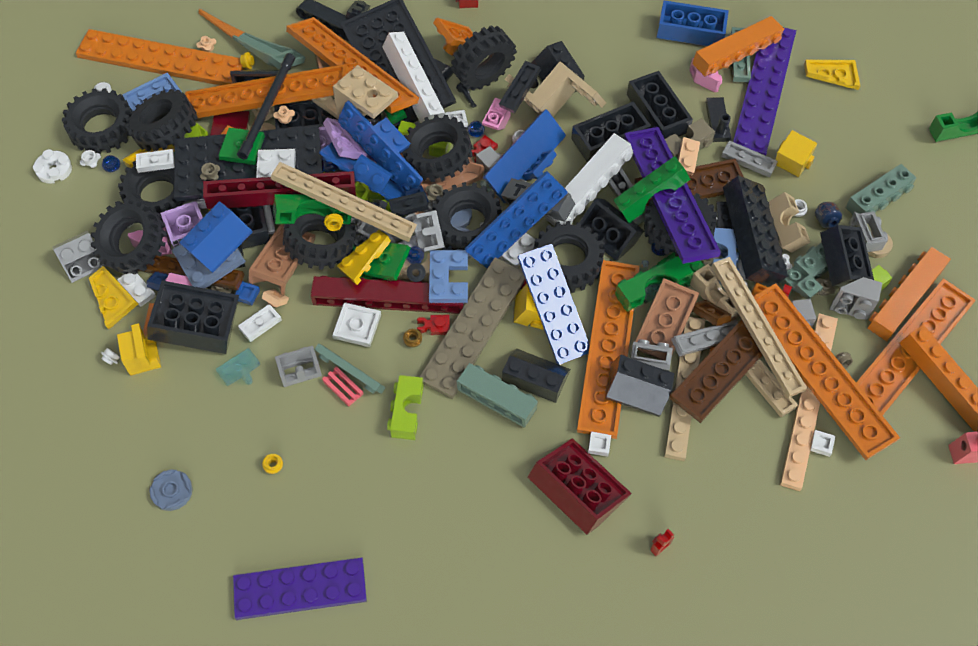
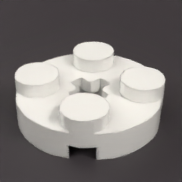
M48 149L38 157L33 165V169L39 180L52 184L56 180L60 179L62 181L66 179L72 171V165L65 153Z

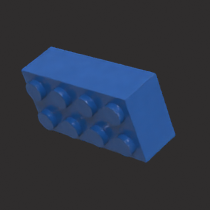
M663 0L657 38L709 46L725 38L729 10Z

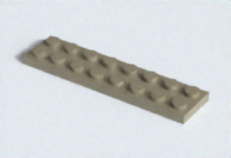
M494 258L468 299V303L465 304L420 375L423 378L424 385L451 399L455 397L458 392L457 380L469 363L475 364L526 281L522 270Z

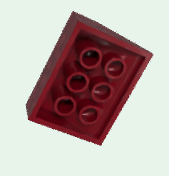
M573 438L538 460L527 477L586 535L605 521L632 494Z

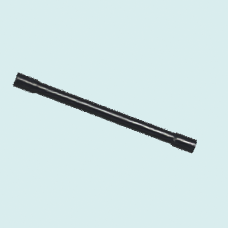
M291 53L285 55L246 139L242 142L237 153L240 159L246 160L286 75L295 61V56Z

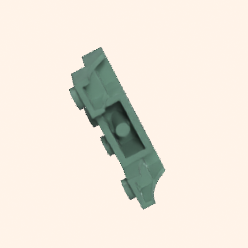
M820 243L816 247L812 246L803 257L800 255L793 262L794 266L787 271L788 277L779 282L783 286L785 284L791 286V290L801 294L806 299H811L817 292L822 291L823 286L816 279L828 271L824 249Z

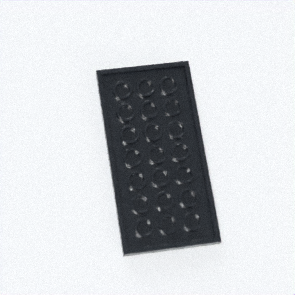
M390 0L340 23L350 45L397 81L399 79L382 46L389 33L404 32L442 108H447L456 103L454 95L403 0ZM412 106L403 109L407 117L401 121L412 123L419 121ZM401 121L393 125L398 129Z
M319 125L259 131L264 132L265 135L260 150L295 149V169L306 174L323 173L322 157L319 154L321 150ZM226 134L175 139L174 198L176 201L204 199L203 181H213L200 178L202 174L201 168L206 163H213L220 167L217 180L256 178L257 161L253 165L220 160L219 153Z

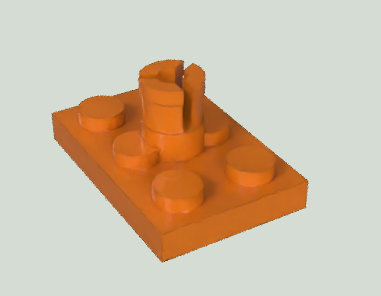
M436 18L433 22L437 27V31L446 38V44L443 46V49L450 55L457 51L460 44L463 45L466 42L465 39L467 37L471 38L473 36L472 30L467 26Z

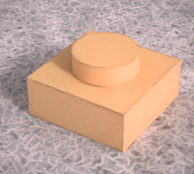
M275 289L264 291L262 299L267 301L268 305L270 304L272 307L286 305L289 297L281 295Z

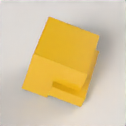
M792 130L779 147L775 159L778 161L776 166L800 177L804 169L809 170L813 164L815 156L812 154L816 149L817 143Z
M526 284L515 297L513 323L524 326L530 324L531 327L544 330L529 287Z
M139 323L131 325L132 331L117 334L121 361L130 376L161 368L157 342L147 340V335H144Z

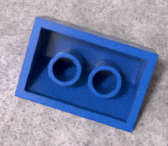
M219 201L179 243L213 273L252 233V230Z

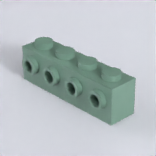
M900 164L851 196L845 208L852 215L854 212L858 214L876 213L879 209L883 210L888 206L889 202L897 201L904 192L906 194L914 188L913 183L916 177Z
M469 363L457 380V388L460 392L524 428L537 410L538 401L530 394H524L512 384L508 385L496 375H490L478 365L474 366Z

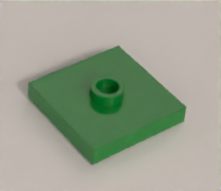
M228 128L219 153V159L255 165L258 158V150L261 149L265 137L264 132L258 133L248 158L243 160L237 156L242 142L246 139L249 130Z
M389 243L379 258L372 260L369 264L371 268L368 272L364 271V275L397 280L411 248L404 244Z

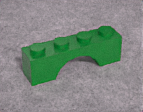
M952 112L936 115L928 129L935 142L978 134V112L961 119L955 118Z
M674 156L613 201L630 223L645 212L647 201L655 193L664 189L677 190L691 179L685 168Z
M274 195L273 210L275 224H295V221L305 214H318L324 217L329 214H339L343 218V224L351 223L352 216L307 195Z
M679 256L676 258L671 257L661 265H654L644 273L639 272L629 280L624 279L620 281L617 285L615 296L626 312L643 305L646 296L645 289L648 286L661 284L664 278L683 286L691 281L694 272L687 263L682 264Z

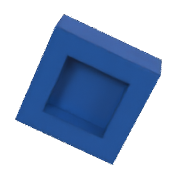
M242 281L235 294L239 295V302L252 306L260 292L259 286Z

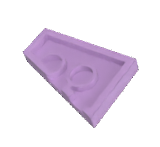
M326 118L323 124L339 156L353 160L358 159L361 154L365 157L367 156L361 146L340 126L338 120Z

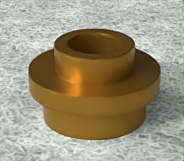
M409 329L404 333L403 341L408 347H417L422 342V334L417 329Z

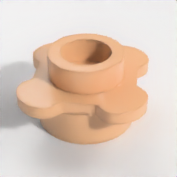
M202 36L201 41L196 44L197 48H201L202 51L211 52L214 49V44H216V39Z
M281 106L273 116L280 123L287 124L291 122L295 112L294 110H289L286 106Z

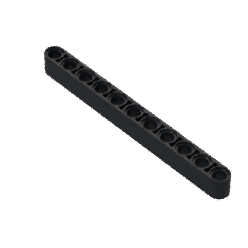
M304 0L296 8L297 15L303 20L314 17L339 37L348 41L340 24L349 19L346 18V15L315 0ZM434 58L447 82L453 75L451 67Z

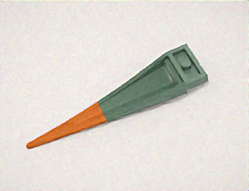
M199 9L198 13L268 65L280 69L287 53L295 56L292 67L305 62L306 57L295 49L250 35Z

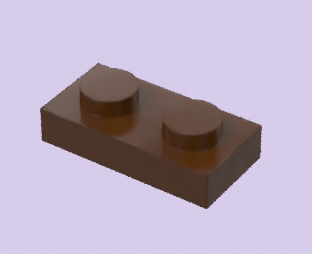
M707 300L695 303L692 310L699 317L704 318L715 326L731 322L732 314Z

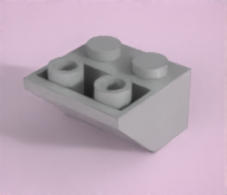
M88 230L53 246L55 254L72 283L96 272L102 266L106 267L93 254L96 249L91 247V243L94 241Z
M863 277L841 287L830 306V310L836 311L839 314H847L857 319L867 320L879 302L882 282Z

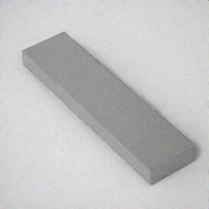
M734 320L721 326H711L677 335L671 341L679 356L716 347L738 322Z

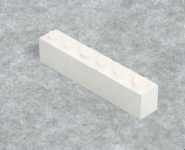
M389 33L382 47L400 83L419 97L418 103L412 105L420 123L425 121V117L433 119L434 115H438L439 118H442L445 112L405 33Z
M614 133L565 187L575 202V206L566 221H571L572 224L575 217L584 211L585 206L595 199L601 188L608 184L610 178L619 172L625 162L630 160L633 150L629 142ZM545 216L546 220L554 226L556 222L566 225V221L563 222Z

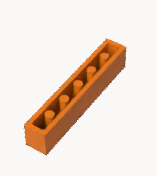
M770 16L696 51L692 64L704 77L714 74L736 61H741L748 55L751 56L773 43L776 44L781 40L784 28Z
M931 247L928 252H922L917 259L919 263H914L908 270L910 274L908 276L904 275L899 281L900 287H894L888 295L891 298L889 300L885 299L879 306L880 312L875 311L870 317L869 321L871 324L867 329L886 342L950 262L951 259L935 248Z
M924 325L920 326L906 336L899 344L974 432H978V387Z

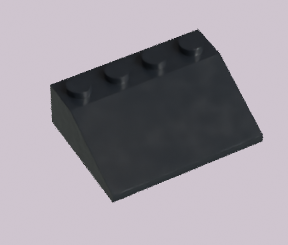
M162 280L147 325V340L227 354L239 295Z

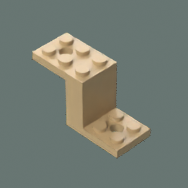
M562 62L556 65L533 94L528 91L524 98L525 103L539 115L547 109L553 117L575 91L586 97L594 106L598 104L603 108L606 104L597 91ZM510 74L505 78L509 83L508 88L514 80Z
M357 65L333 86V96L312 100L337 119H339L345 102L348 100L363 116L369 115L374 119L398 98V92Z

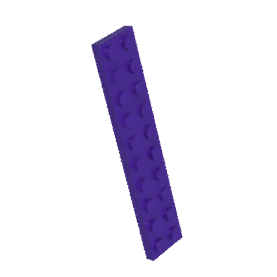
M783 27L784 31L779 42L756 52L751 79L747 86L733 140L734 143L765 156L797 31Z
M659 127L624 133V139L631 144L633 150L632 157L642 178H645L673 158ZM687 183L677 190L664 189L652 196L653 202L682 264L720 257L721 251Z

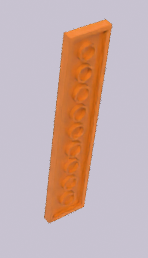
M313 17L287 25L286 32L328 65L347 64L349 72L358 65L397 91L398 98L385 108L388 112L394 113L418 103L419 97L316 18Z
M88 29L76 51L77 58L159 74L168 73L170 76L220 86L232 84L230 71L244 69L240 58L92 29Z
M347 64L287 74L272 106L333 96V86L349 72ZM276 76L186 91L185 95L197 112L198 118L261 108Z
M603 260L577 433L591 435V432L611 435V438L617 439L621 404L605 399L611 363L619 355L628 357L634 309L626 312L615 296V291L620 281L624 279L629 280L639 273L640 266Z
M944 278L856 382L882 416L921 369L899 342L911 332L924 325L941 344L976 301Z
M776 283L753 296L802 380L865 460H868L900 439L899 435Z

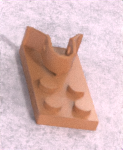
M468 157L470 163L462 166V172L456 171L454 173L455 177L451 178L449 175L445 177V181L437 178L435 182H431L427 178L420 185H422L426 196H428V193L425 189L432 184H439L443 190L447 189L448 191L452 190V185L454 184L457 187H462V183L466 182L467 186L483 179L484 166L474 163Z
M280 224L250 267L249 283L255 284L265 281L278 285L281 295L284 296L286 284L299 264L297 258L292 260L290 252L286 253L284 250V224ZM306 232L302 235L303 239L313 243L315 241V234Z
M664 278L635 342H638V339L650 341L649 344L657 345L658 342L667 343L670 348H673V355L675 347L671 339L682 334L699 293ZM637 349L657 359L666 361L667 353Z

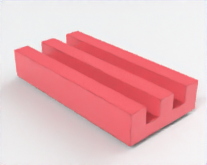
M337 366L333 372L330 371L327 377L324 376L322 378L323 383L348 407L363 395V391ZM336 375H338L357 394L355 395L343 382H341L336 377ZM331 379L351 397L350 400L330 382Z

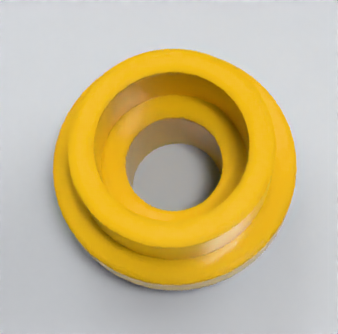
M245 52L241 55L240 62L242 67L252 69L255 64L253 55L250 52Z
M329 214L325 217L324 224L328 230L337 231L342 227L343 218L339 214Z
M269 454L263 459L262 467L265 472L275 474L282 469L283 460L277 454ZM272 462L277 463L274 467H270V464Z

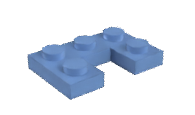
M165 73L122 95L127 100L131 111H135L137 104L141 105L145 98L148 100L154 93L158 95L163 90L168 92L170 89L174 91L180 89L170 75Z
M430 250L429 303H468V282H449V270H468V253L466 250Z

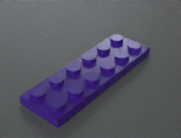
M362 557L233 575L236 620L367 602Z

